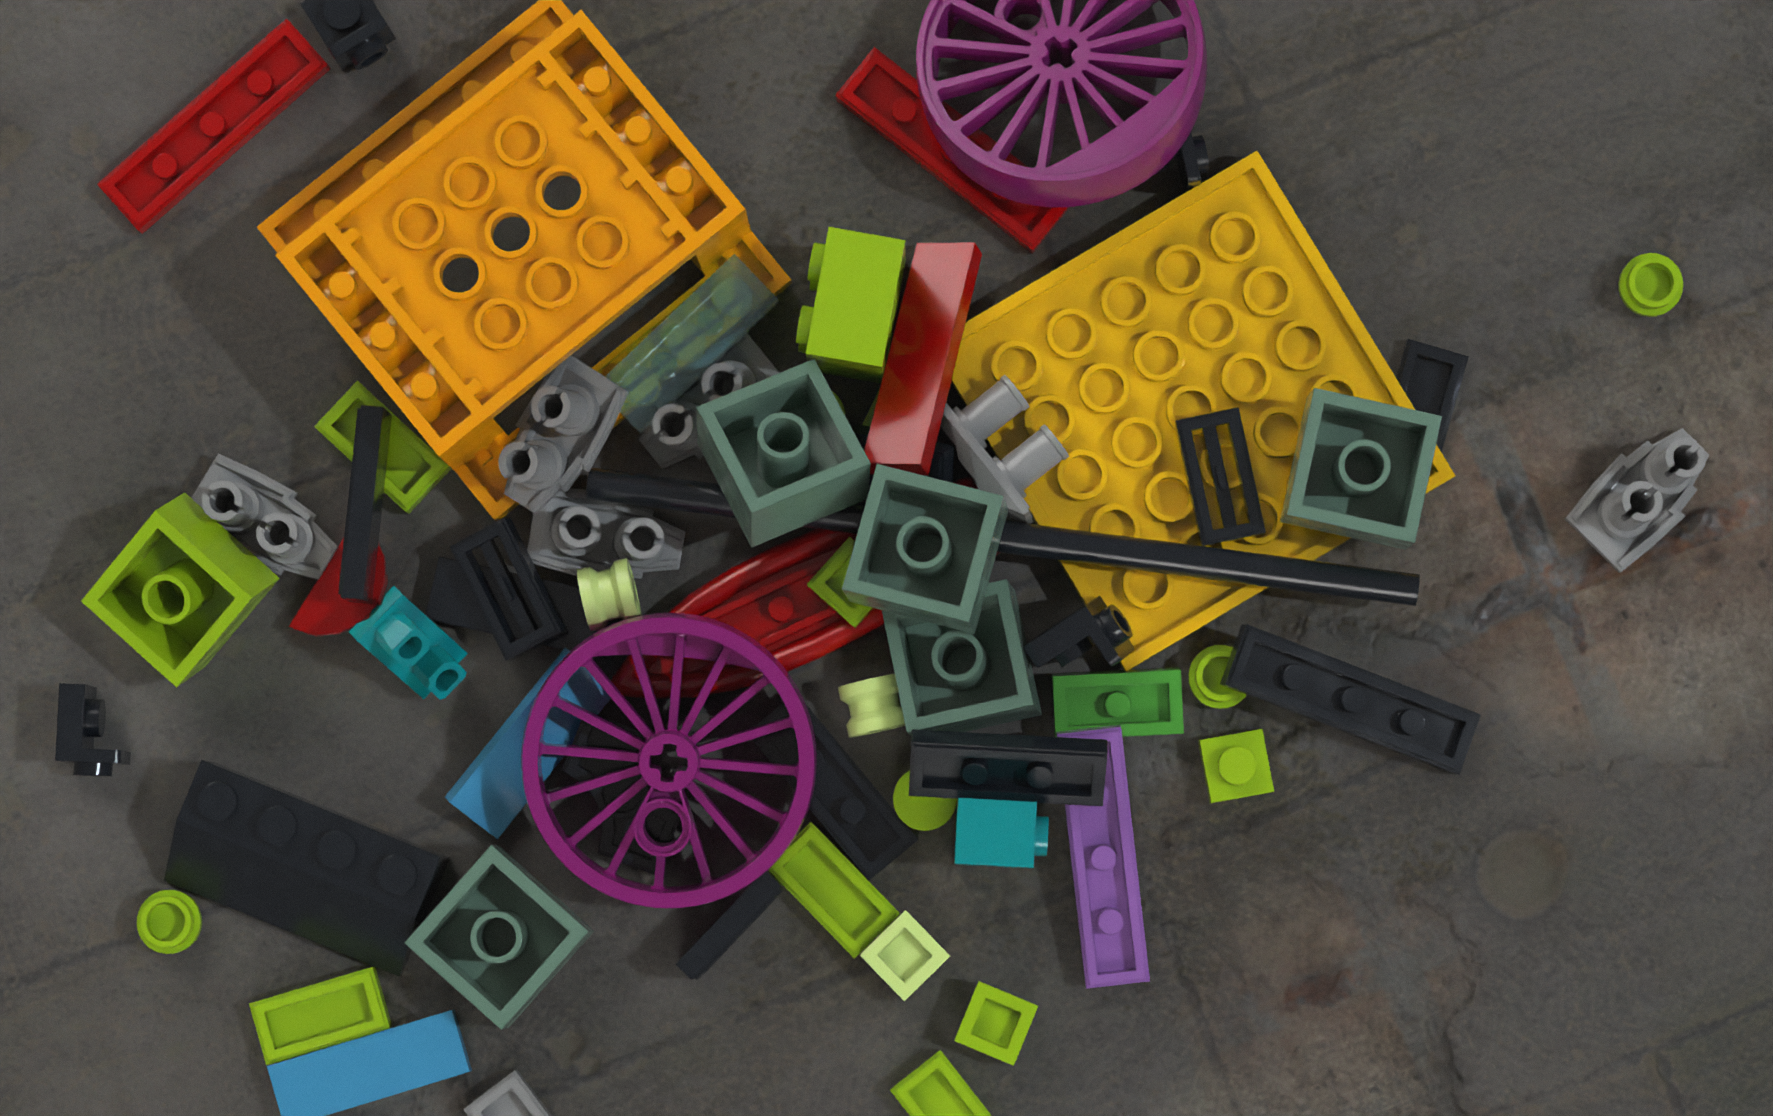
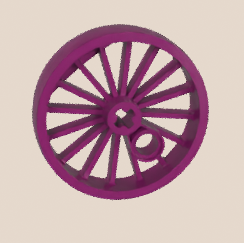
M930 0L921 22L916 49V79L926 119L934 136L950 160L974 182L999 196L1016 202L1042 207H1075L1108 200L1137 187L1162 169L1182 147L1195 125L1203 102L1208 65L1204 28L1194 0H1160L1170 11L1174 19L1117 34L1113 33L1159 0H1127L1096 23H1094L1108 0H1089L1074 24L1076 0H1064L1059 26L1056 25L1049 0H999L996 4L994 15L972 5L976 0ZM1022 14H1032L1040 18V21L1028 30H1022L1010 24L1015 17ZM962 19L998 37L1000 43L948 38L957 22ZM1184 37L1188 48V58L1186 60L1119 55L1120 53ZM941 58L1004 63L938 81ZM1112 74L1174 80L1157 96H1154ZM1010 83L957 121L951 120L942 105L943 100ZM1094 86L1140 110L1123 121ZM1027 95L991 151L983 150L967 138ZM1081 97L1085 98L1111 129L1110 132L1091 144L1089 143L1078 104V99ZM1046 98L1047 106L1037 165L1034 168L1005 161ZM1068 103L1081 150L1050 166L1059 105Z
M654 613L625 619L599 630L572 649L547 677L533 702L524 730L521 752L522 781L527 804L541 836L555 856L573 874L596 890L627 903L653 908H685L714 902L745 888L768 871L791 845L804 822L814 791L817 766L815 735L807 706L797 685L783 665L765 647L742 631L711 618L685 613ZM632 655L656 732L647 725L595 663L593 657ZM642 655L674 656L668 728L664 726ZM684 657L715 661L681 728L678 729ZM725 663L758 670L763 673L759 679L692 735H689ZM580 667H585L646 740L561 697V689ZM769 683L775 687L789 712V716L703 744H697ZM558 707L640 751L546 743L543 740V735L551 708ZM791 727L795 730L799 761L797 764L791 765L702 757L701 755ZM665 744L676 745L677 756L687 758L688 766L677 767L674 777L662 776V766L651 762V755H660ZM551 754L638 762L639 764L553 791H547L543 781L541 755ZM700 768L795 776L797 781L790 806L787 811L782 812ZM639 774L642 775L572 835L565 833L551 808L550 803ZM694 779L779 822V827L759 851H754ZM647 784L650 785L608 867H601L577 847V843ZM685 787L746 858L745 863L717 878L711 875L686 796ZM657 808H668L676 812L682 821V832L670 842H658L652 839L645 828V818L651 811ZM634 837L645 852L656 856L654 883L651 885L635 882L617 874V870ZM690 839L702 882L684 886H666L664 884L666 857L680 852Z

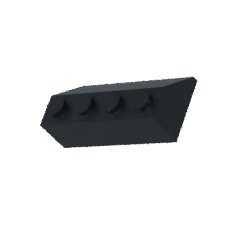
M201 760L176 820L164 881L400 977L412 951L405 942L425 920L450 857L216 762Z

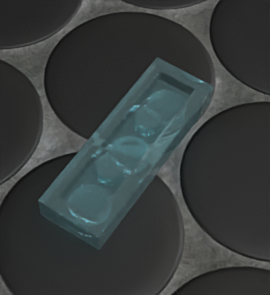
M735 254L605 376L629 391L620 413L640 434L652 424L654 414L659 408L666 404H673L704 374L708 367L714 365L779 303V299Z

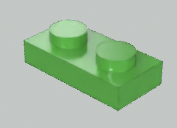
M1179 667L1052 674L1054 737H1057L1056 732L1111 725H1121L1122 737L1184 734L1181 669Z

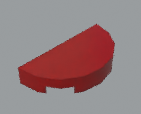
M343 538L322 576L314 584L289 627L317 637L339 635L352 629L357 623L367 620L370 617L371 611L380 605L388 584L386 558L379 545L380 543H378L372 604L349 602L338 594Z

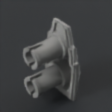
M742 328L706 352L671 379L675 385L655 405L658 410L639 438V441L662 469L693 455L701 459L704 455L697 444L696 407L780 372L747 331Z
M572 355L553 369L533 395V398L515 426L520 428L515 442L506 445L498 458L499 470L504 478H508L504 494L537 514L561 489L567 492L583 470L590 472L611 433L629 391Z
M1004 375L1000 378V381L962 410L957 406L951 409L946 403L940 429L952 445L955 446L962 468L976 484L977 488L1004 496L1008 507L1007 516L1021 523L1031 524L1033 523V516L1028 510L1030 506L1023 499L1027 496L1024 489L1061 460L1067 459L1069 454L1051 430L1044 424L1035 434L1001 460L997 456L990 457L984 449L987 447L984 440L1021 411L1029 408L1028 402L1020 391Z
M1683 428L1653 445L1647 440L1627 457L1621 453L1590 486L1565 520L1618 573H1621L1652 548L1685 517L1681 511L1697 491L1693 485L1703 470L1709 454Z
M219 453L191 497L211 519L216 520L272 572L280 576L284 571L319 580L338 549V546L314 522L317 515L295 499L298 494L297 492Z
M570 488L567 492L561 489L537 514L533 513L527 552L533 564L577 576V569L591 567L596 571L610 569L616 560L628 558L634 579H642L643 573L679 570L685 531L653 517L654 510L638 505L586 499L585 489Z

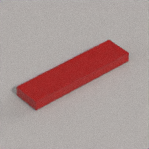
M286 18L97 185L133 226L143 234L331 69L330 66Z
M875 47L835 95L836 101L1032 254L1070 208L1042 207L1016 202L985 189L965 175L946 155L934 136L922 107L917 80ZM942 101V105L951 120L957 121L963 117L950 105ZM980 129L967 137L985 151H991L997 143ZM1011 153L1005 159L1007 162L1028 167Z
M975 242L916 244L864 449L871 463L870 474H874L877 464L920 475L929 474L982 258V253Z

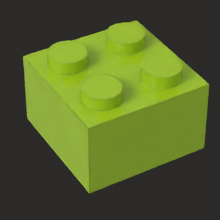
M828 227L826 243L814 242L807 280L810 281L809 290L817 291L814 307L802 305L796 343L799 344L798 352L805 353L807 361L815 359L822 373L875 383L882 382L890 351L906 263L905 240Z
M183 493L153 512L81 602L177 688L206 667L280 578L216 520L211 519L191 497Z

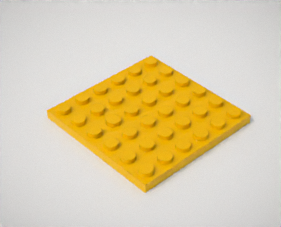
M1258 151L1253 152L1202 182L1199 186L1192 188L965 323L951 380L965 406L995 385L1004 375L1012 381L1028 402V409L1021 411L985 439L999 460L1035 434L1044 424L1051 430L1069 454L1067 459L1061 460L1024 489L1027 496L1023 499L1030 506L1028 510L1032 514L1036 525L1201 546L1174 423L1180 419L1239 407L1266 533L1254 537L1240 538L1231 542H1221L1207 547L1313 561L1351 538L1280 522L1307 396L1314 388L1415 410ZM1227 424L1216 426L1236 523L1237 525L1248 523L1228 427ZM1202 429L1191 431L1213 530L1221 529L1223 524ZM1437 444L1426 494L1456 476ZM1058 560L1084 605L1101 596L1107 607L1111 604L1116 606L1128 621L1133 633L1129 640L1134 650L1119 662L1125 671L1133 669L1269 588Z

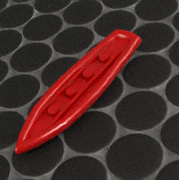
M969 476L954 480L953 482L978 489ZM823 529L812 530L769 548L727 569L691 592L667 612L703 616L730 625L765 647L783 665L787 672L822 658L884 624L882 610L873 608L863 621L854 628L807 586L809 581L849 537L854 541L856 540L857 534ZM627 655L610 681L624 697L645 698L632 655ZM642 655L656 699H670L674 656ZM684 657L680 698L697 697L715 661ZM725 663L709 695L735 691L750 686L763 673L758 670Z

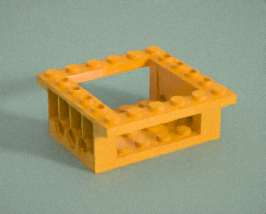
M538 0L257 226V229L277 252L275 256L435 453L456 472L495 521L502 519L519 505L518 502L504 494L508 478L502 476L498 467V458L506 445L515 442L520 428L507 435L494 417L688 260L691 259L705 277L592 367L629 391L613 428L672 381L671 379L711 350L792 284L791 278L751 231L746 209L585 13L579 10L573 15L562 0ZM560 176L575 179L581 187L578 202L566 210L553 209L546 204L544 199V192L548 183ZM518 217L529 225V239L522 248L516 251H504L494 243V230L498 223L505 218ZM467 258L474 261L478 266L479 276L476 284L465 292L458 293L448 290L443 283L445 267L454 259Z

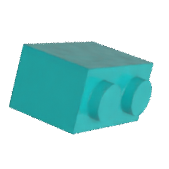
M958 798L954 865L1034 868V856H1047L1049 817L1036 816L1037 802Z

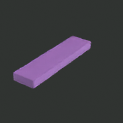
M1121 725L1056 732L1057 737L1107 740L1108 753L1103 806L1064 804L1086 989L1149 982L1150 976Z

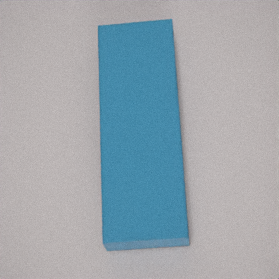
M566 647L445 796L449 803L496 839L501 836L527 803L521 771L524 730L529 712L540 688L553 669L570 652ZM580 667L568 679L560 691L561 697L596 714H599L611 699L585 667ZM552 707L546 722L543 740L546 743L572 745L581 719L558 707ZM541 755L543 781L546 780L563 759V755Z
M454 1009L267 1066L281 1116H326L472 1071Z

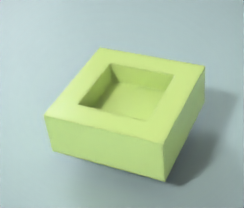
M906 910L860 954L903 1001L911 996L950 957Z

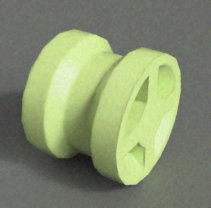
M628 558L616 560L610 569L596 571L591 567L577 569L581 601L590 631L605 628L611 620L620 618L625 620L641 616L637 588Z
M895 674L861 680L838 687L840 700L848 704L851 718L846 724L849 738L905 726Z

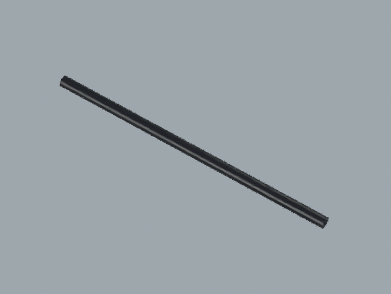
M593 467L588 474L586 499L736 518L717 483ZM859 502L802 527L857 534L866 503ZM1005 521L997 551L1416 606L1420 584V574L1011 521Z

